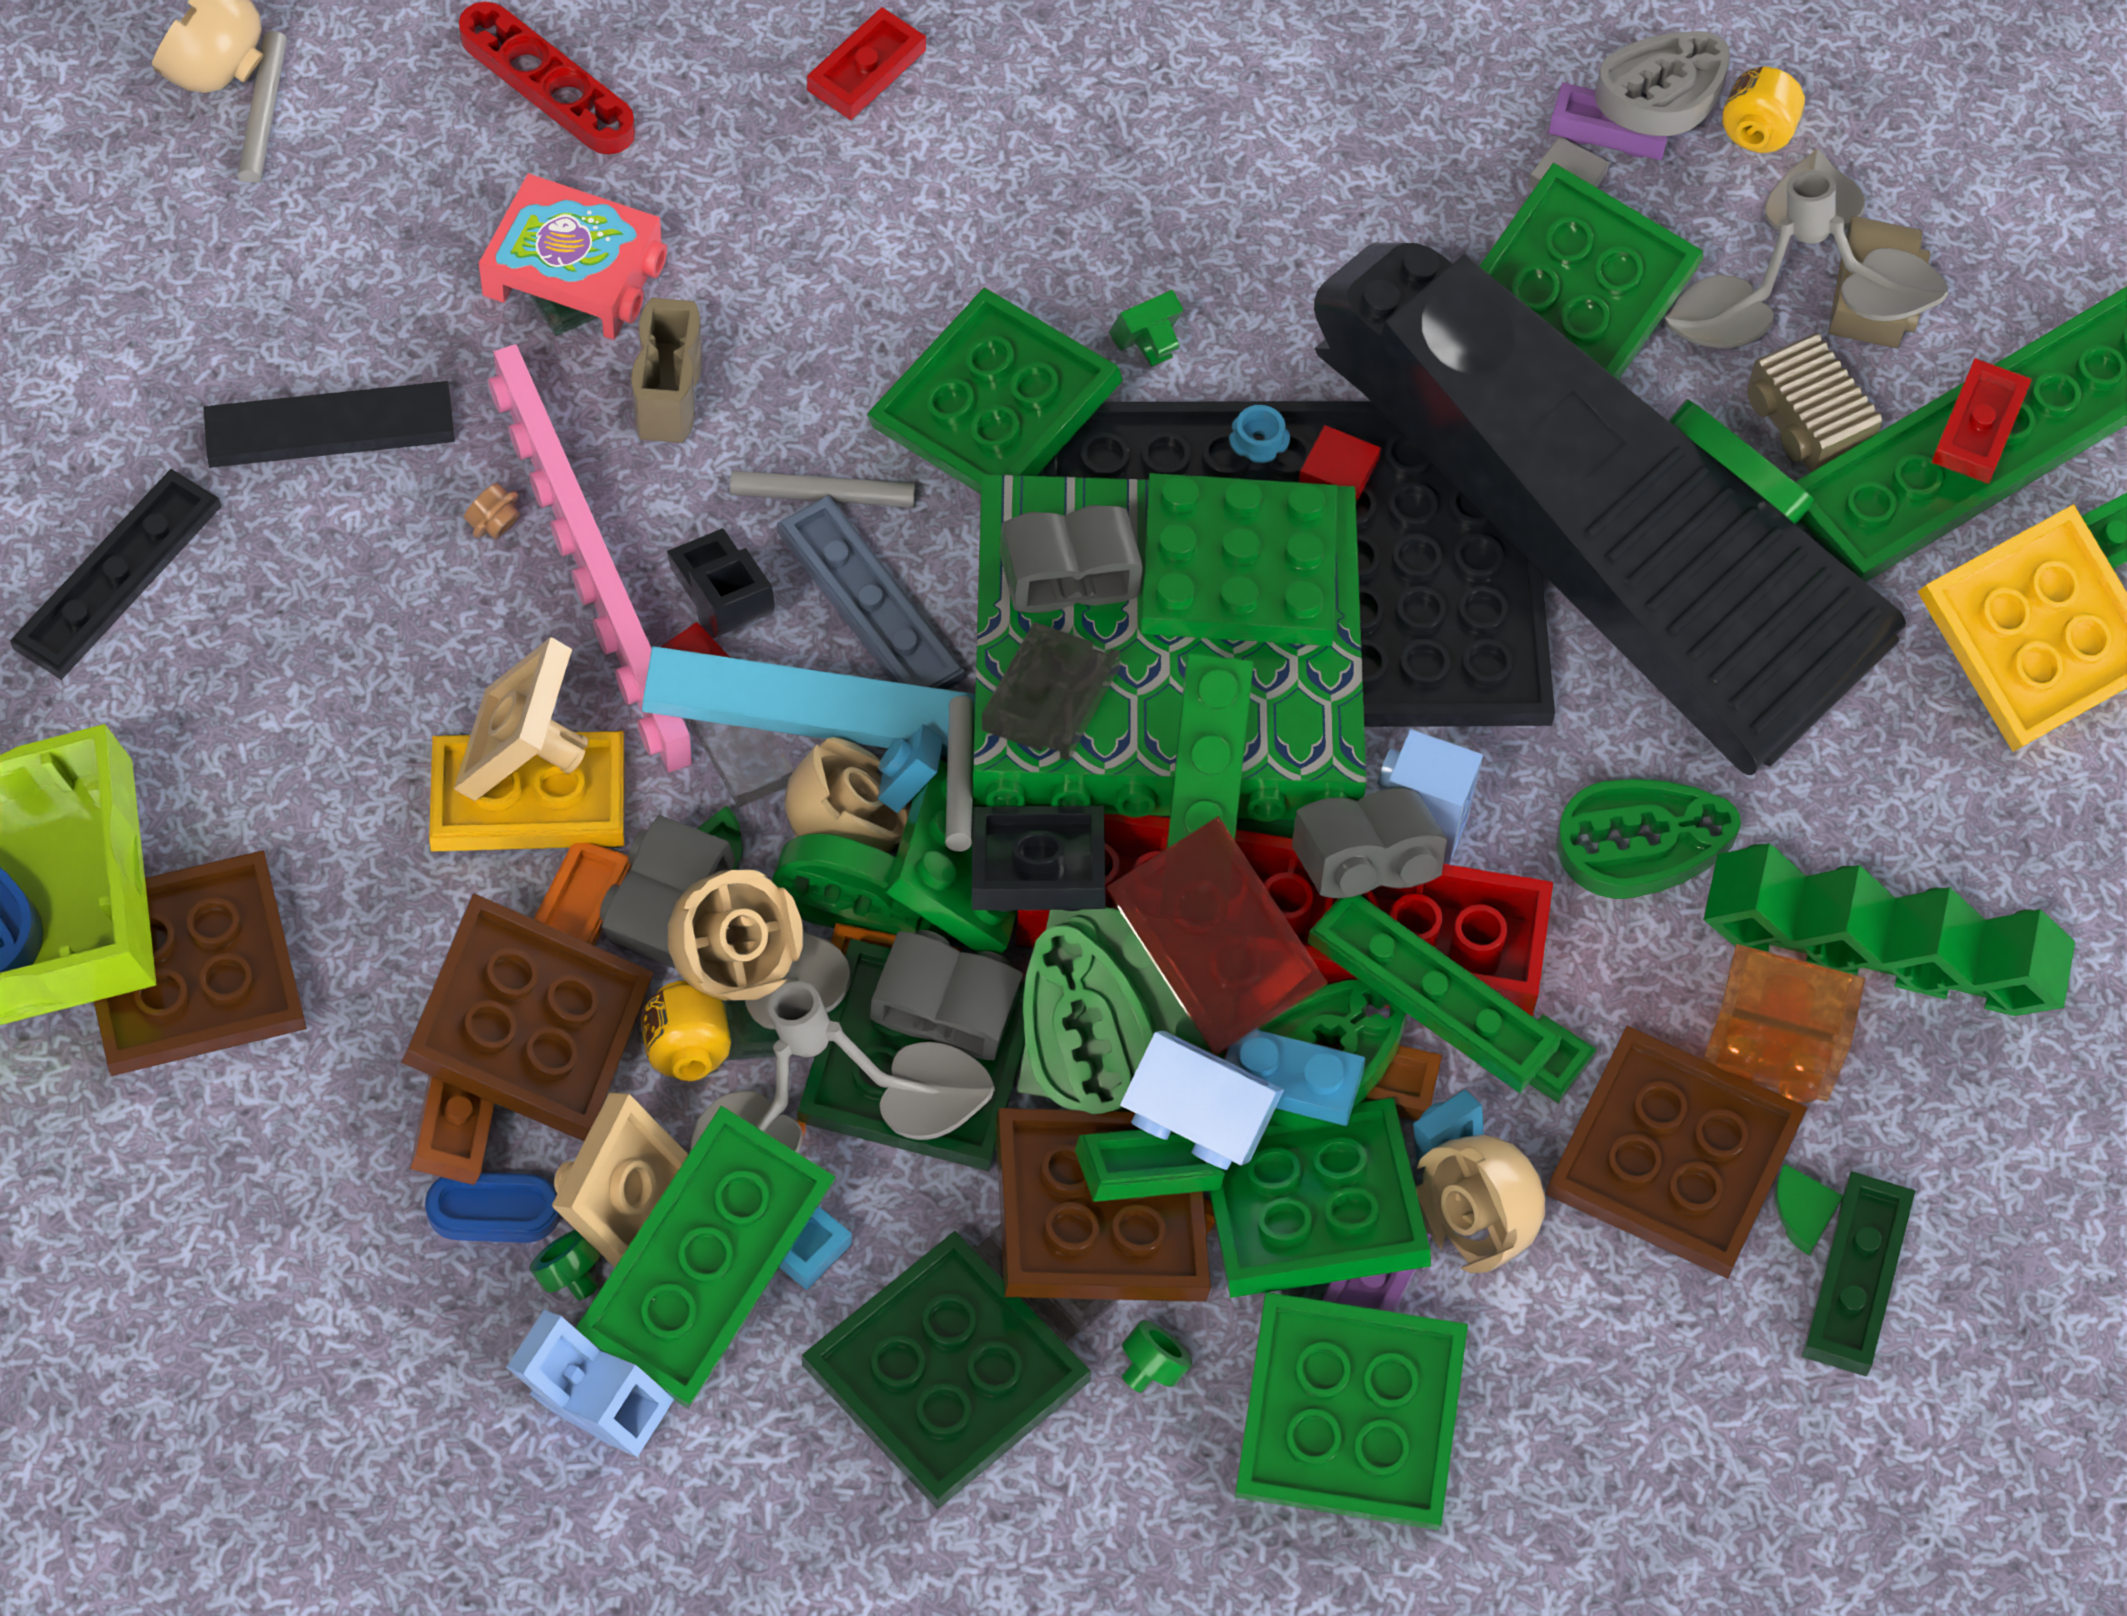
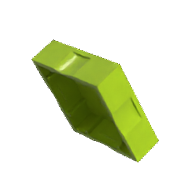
M106 724L24 744L1 754L0 868L7 872L35 905L42 921L43 938L39 954L33 965L0 973V1025L156 986L131 757Z

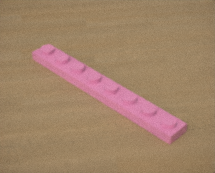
M517 344L493 351L496 376L488 378L493 402L499 413L509 411L515 424L508 426L510 438L519 460L530 458L535 468V472L529 473V478L540 508L551 505L556 516V520L551 521L550 525L559 553L562 557L572 554L578 566L577 569L572 570V578L581 603L583 605L594 603L599 618L594 619L593 624L601 649L605 655L615 652L621 664V668L615 669V675L622 697L627 705L637 702L642 712L651 646ZM642 712L644 718L637 720V725L648 755L660 753L668 773L692 765L690 734L683 719Z

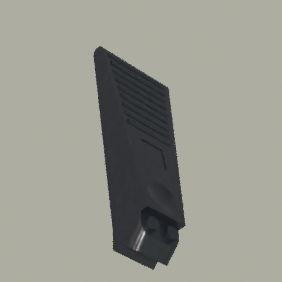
M1374 242L1328 278L1318 289L1314 299V312L1325 337V340L1314 348L1318 357L1360 390L1743 774L1753 775L1764 764L1769 767L1772 766L1899 642L1897 635L1906 627L1905 617L1900 610L1466 255H1463L1452 264L1432 248L1418 243Z

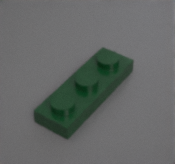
M1850 1172L1845 1184L1843 1198L1838 1211L1801 1357L1867 1377L1873 1364L1916 1190L1856 1172Z

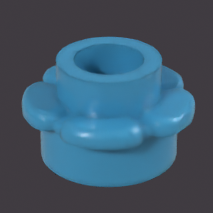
M1253 405L1244 409L1233 421L1232 429L1234 432L1229 436L1230 445L1235 453L1239 456L1245 455L1255 463L1273 461L1276 458V454L1283 453L1290 442V434L1285 429V421L1282 415L1276 409L1266 405ZM1253 436H1262L1265 438L1263 440H1256Z

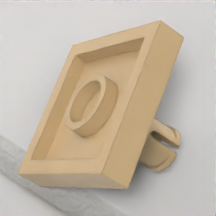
M550 637L485 689L454 790L476 801L535 755L554 764L567 774L577 768L584 757L585 750L583 749L588 744V738L574 733L551 719L571 655V648Z
M609 1092L575 1161L564 1162L556 1172L554 1187L557 1196L552 1207L615 1268L689 1154L630 1094Z

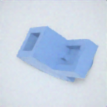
M545 1309L506 1366L508 1370L532 1389L529 1395L550 1411L606 1444L638 1457L674 1401L671 1395L635 1364L599 1350L562 1316Z

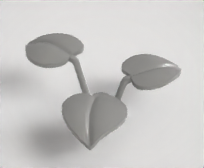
M1816 149L1781 179L1767 199L1765 205L1766 219L1780 233L1762 285L1754 291L1752 285L1746 280L1726 275H1716L1699 280L1678 297L1672 311L1665 316V322L1668 328L1677 335L1706 347L1733 348L1759 339L1771 328L1774 322L1773 310L1762 301L1766 300L1771 294L1790 236L1793 234L1799 241L1809 244L1819 243L1825 240L1830 233L1833 234L1845 268L1853 273L1842 284V298L1849 309L1864 318L1876 321H1893L1916 315L1942 303L1948 297V286L1943 277L1932 266L1914 254L1903 250L1879 248L1870 252L1863 260V263L1854 258L1844 230L1848 229L1852 215L1862 217L1865 211L1864 195L1854 181L1836 169L1819 149Z
M803 930V948L798 961H792L789 972L782 978L787 979L784 984L760 999L745 1000L748 1012L752 1018L764 1028L776 1029L779 1040L773 1045V1050L777 1057L776 1096L773 1103L770 1105L763 1095L752 1091H739L720 1097L707 1107L695 1125L691 1138V1150L719 1107L723 1106L798 1153L803 1140L802 1129L793 1118L781 1114L788 1105L789 1057L792 1054L801 1057L816 1056L827 1047L829 1041H834L877 1085L887 1088L880 1100L882 1117L895 1133L906 1138L928 1140L952 1132L988 1103L992 1098L995 1087L989 1073L977 1060L965 1052L943 1043L920 1042L906 1046L898 1051L894 1057L892 1075L879 1070L843 1033L840 1024L830 1021L827 1012H830L841 1003L851 984V970L845 955L829 941Z

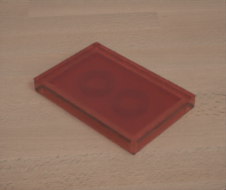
M1219 816L1107 886V892L1202 1039L1212 1054L1216 1056L1327 986L1328 982Z

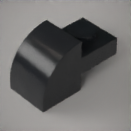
M724 528L667 551L670 569L695 604L698 620L703 629L712 638L745 626L774 612L775 602L771 583L746 548L738 550Z

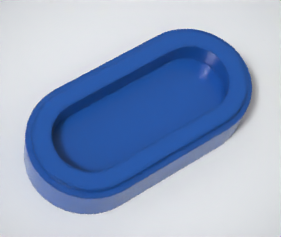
M481 1172L475 1185L440 1177L431 1185L425 1199V1209L429 1224L439 1235L451 1240L530 1243L548 1236L556 1228L560 1219V1214L552 1207L557 1196L555 1187L545 1178L534 1174Z

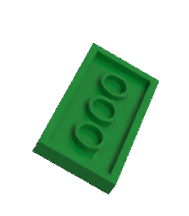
M720 1106L575 1329L599 1350L635 1364L671 1395L674 1401L689 1409L834 1183L835 1176L725 1107Z

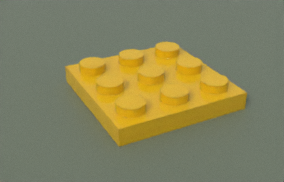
M2074 504L1935 579L1917 591L2012 752L2127 689V592Z

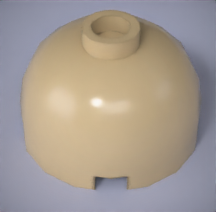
M189 0L188 4L191 5V8L186 12L181 21L175 19L159 45L152 60L153 69L170 82L195 92L209 93L222 90L234 78L245 83L263 58V54L255 49L262 28L260 14L253 1Z
M836 737L827 738L820 747L817 744L803 758L789 778L785 793V810L791 828L795 833V838L807 834H830L852 839L885 853L892 851L901 841L912 803L910 800L899 813H896L879 801L877 798L882 776L876 771L878 770L880 760L856 743Z
M756 870L719 871L691 884L676 901L668 922V950L677 972L694 989L722 1001L757 1000L774 992L787 980L782 978L789 972L792 961H798L803 948L802 919L793 897L784 888H778L771 880L763 877L767 875Z
M1488 1135L1466 1136L1441 1144L1431 1149L1420 1159L1417 1169L1425 1166L1423 1184L1415 1188L1425 1229L1428 1234L1432 1235L1431 1238L1441 1250L1445 1235H1447L1469 1263L1460 1269L1469 1273L1489 1272L1506 1264L1533 1243L1545 1217L1544 1191L1539 1175L1532 1163L1512 1143ZM1488 1228L1490 1235L1485 1240L1474 1241L1455 1234L1454 1230L1461 1235L1469 1236Z

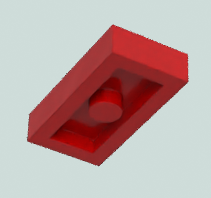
M881 7L807 75V91L849 120H852L926 51V36Z
M1974 358L1931 463L1989 484L2032 379Z

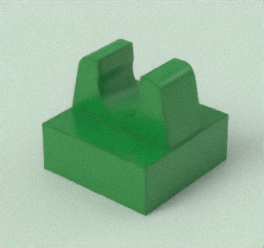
M1172 289L1120 312L1109 330V334L1120 351L1137 345L1151 367L1173 358L1171 352L1179 349L1180 345L1173 326L1184 310Z

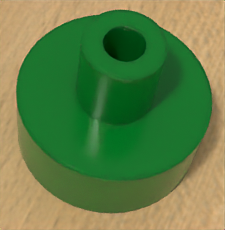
M573 1230L544 1248L531 1262L529 1270L545 1292H555L567 1286L574 1297L580 1301L590 1296L599 1287V1283L589 1269L597 1262L601 1253L579 1232Z
M1146 1320L1139 1321L1122 1342L1125 1354L1132 1361L1122 1374V1379L1136 1392L1143 1393L1153 1380L1164 1386L1174 1387L1192 1366V1359L1182 1344L1166 1330Z

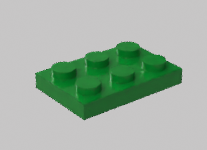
M939 759L937 773L913 798L885 893L974 951H989L1000 955L1008 947L1017 910L1009 912L972 910L973 810L971 846L964 851L949 849L945 843L947 763Z

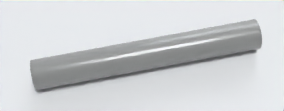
M277 31L266 32L263 37L261 48L263 58L257 69L238 171V179L243 182L260 183L262 179L287 43L286 36Z
M732 471L730 495L818 501L829 495L834 502L914 508L915 483Z
M966 696L954 697L949 702L945 843L953 851L967 850L972 844L974 702Z

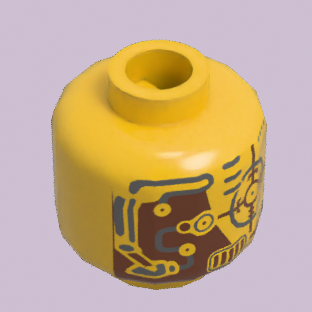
M1767 66L1751 68L1741 74L1733 85L1723 107L1722 125L1727 136L1738 146L1757 153L1776 152L1786 146L1793 137L1804 112L1805 95L1800 84L1790 74L1778 68Z
M676 981L660 988L644 1005L641 1027L646 1056L652 1068L662 1075L682 1081H696L719 1068L729 1056L731 1038L726 1010L722 1000L694 989L686 981Z

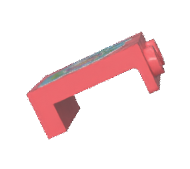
M528 173L479 261L482 295L505 303L512 288L599 317L602 320L603 336L615 340L623 323L632 324L638 317L644 297L642 287L648 276L657 278L665 264L667 245L661 241L660 217Z

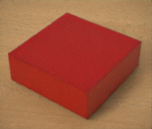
M1325 425L1300 470L1299 483L1355 486V499L1357 502L1379 461L1381 447Z

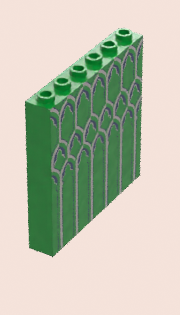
M981 475L972 810L973 807L1104 806V814H1119L1128 817H1143L1147 815L1170 816L1188 654L1254 661L1237 818H1249L1258 821L1295 820L1298 809L1315 801L1328 798H1349L1358 801L1364 797L1366 789V758L1355 486H1337L1334 637L1332 646L1141 634L1149 480ZM1090 505L1116 506L1127 509L1143 566L1139 596L1124 602L1096 606L1075 603L1063 609L1042 613H1027L1014 610L999 553L1003 522L1028 512L1054 513L1065 516Z

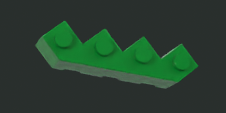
M1770 843L1753 844L1745 849L1717 854L1703 918L1705 922L1738 949L1767 956L1769 946L1772 945L1807 954L1805 962L1807 966L1852 977H1857L1859 968L1883 972L1896 976L1894 987L1946 999L1948 990L1986 998L1984 1009L2011 1016L2064 1008L2075 941L2041 909H2023L2011 915L1984 919L1951 887H1935L1927 889L1922 893L1896 898L1860 865L1841 866L1833 871L1806 876Z

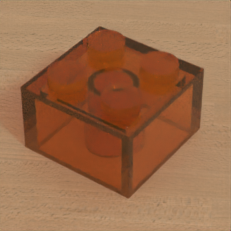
M1736 944L1715 1003L1702 1059L1716 1065L1718 1069L1732 1072L1751 1082L1776 1088L1782 1096L1793 1101L1810 1103L1817 1099L1828 1102L1851 1047L1866 978Z

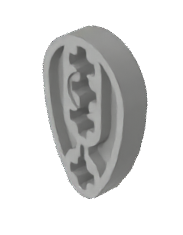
M1703 31L1668 33L1626 45L1607 56L1602 62L1594 95L1596 104L1601 112L1611 121L1637 133L1652 136H1672L1685 133L1703 121L1717 104L1729 67V46L1721 37ZM1641 92L1647 94L1646 99L1643 98V97H1640V96H1641Z

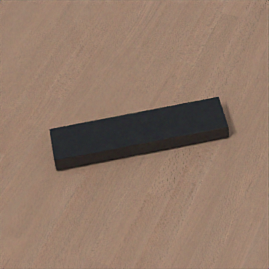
M448 381L203 406L209 468L455 442Z
M170 469L10 640L12 649L62 680L221 508L220 499L178 472Z

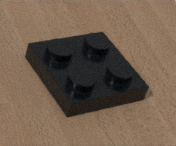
M1104 806L973 807L972 910L1009 912L1014 910L1079 911L1082 909H1105Z

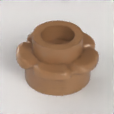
M494 483L484 490L469 506L463 517L474 528L472 535L480 538L488 533L496 540L518 520L521 514L515 508L519 497L516 491L508 493L498 483Z

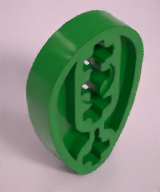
M1686 398L1669 418L1668 421L1793 524L1796 525L1815 502L1805 490L1689 399Z
M1643 779L1603 781L1582 789L1568 802L1562 813L1557 831L1556 848L1559 860L1567 874L1584 889L1606 898H1635L1661 892L1682 884L1709 869L1716 863L1717 854L1726 853L1733 848L1741 826L1740 815L1736 807L1727 799L1692 786ZM1702 817H1710L1714 825H1722L1719 836H1710L1707 828L1699 827ZM1649 825L1650 831L1653 834H1660L1657 845H1649L1645 836H1637L1640 826ZM1609 830H1618L1622 838L1629 839L1627 849H1618L1615 841L1607 840ZM1579 834H1588V838L1592 843H1599L1595 854H1587L1583 845H1576Z
M830 834L798 836L783 846L772 882L778 888H784L793 897L801 919L812 924L835 928V924L838 923L897 935L898 931L914 933L918 930H926L937 933L947 940L951 937L950 934L885 893L896 857L852 839Z
M1070 924L1056 925L1044 931L1036 940L1025 978L1023 1000L1024 1034L1031 1068L1042 1090L1060 1106L1068 1110H1081L1091 1114L1111 1112L1122 1107L1120 1104L1155 1033V1029L1141 996L1127 973L1109 951L1080 927ZM1063 935L1068 945L1079 944L1082 950V956L1073 960L1074 972H1072L1075 988L1072 987L1069 974L1064 972L1061 964L1049 965L1046 953L1055 949L1054 938ZM1083 999L1088 1009L1098 1007L1101 1012L1102 1019L1092 1025V1030L1097 1041L1108 1039L1112 1050L1102 1056V1063L1108 1073L1118 1071L1121 1076V1083L1112 1088L1113 1099L1104 1100L1100 1091L1089 1092L1086 1087L1085 1081L1095 1074L1094 1067L1089 1059L1079 1061L1075 1049L1084 1044L1085 1038L1081 1028L1074 1027L1069 1029L1066 1023V1017L1075 1012V1000Z
M1346 980L1315 988L1291 998L1262 1015L1250 1028L1315 1045L1316 1041L1319 1040L1328 1046L1338 1041L1340 1043L1339 1051L1365 1057L1364 1072L1353 1105L1355 1107L1384 1076L1394 1059L1405 1030L1408 1014L1361 980ZM1371 1004L1378 1010L1388 1005L1390 1007L1389 1018L1385 1019L1379 1013L1367 1017V1005ZM1275 1108L1270 1121L1281 1126L1296 1129H1311L1332 1123Z

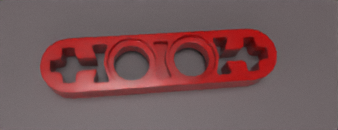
M484 1L468 6L461 13L458 23L461 43L465 50L583 144L597 153L607 155L620 153L632 144L635 137V121L633 111L629 105L507 9L497 3ZM480 25L484 29H489L495 25L497 38L486 30L476 34L475 27ZM498 40L503 44V45L500 47V49H499ZM522 55H533L542 61L537 68L530 71H520L511 65L515 58ZM563 87H574L583 93L579 100L572 103H560L552 98V94ZM594 105H595V115L591 112V110H592V108H593ZM597 118L607 125L617 121L619 122V129L615 131L610 127H605L599 131Z

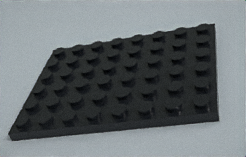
M1371 401L1103 402L1043 468V476L1149 480V474L1155 473L1299 483L1300 470L1325 425L1381 447L1379 461L1356 502L1364 727L1552 726L1555 706L1542 573ZM1266 405L1276 409L1285 421V429L1289 431L1290 442L1287 449L1283 453H1277L1276 458L1271 462H1252L1245 455L1239 456L1230 445L1229 436L1234 432L1232 429L1233 421L1244 409L1250 406ZM1253 436L1256 440H1263L1265 438L1262 436Z

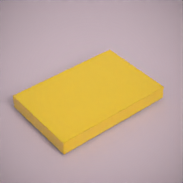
M624 731L574 732L588 738V744L583 749L585 750L583 759L573 772L567 774L554 764L535 755L476 801L454 790L471 735L432 736L429 821L431 852L570 848L574 843H590L603 847L624 846Z

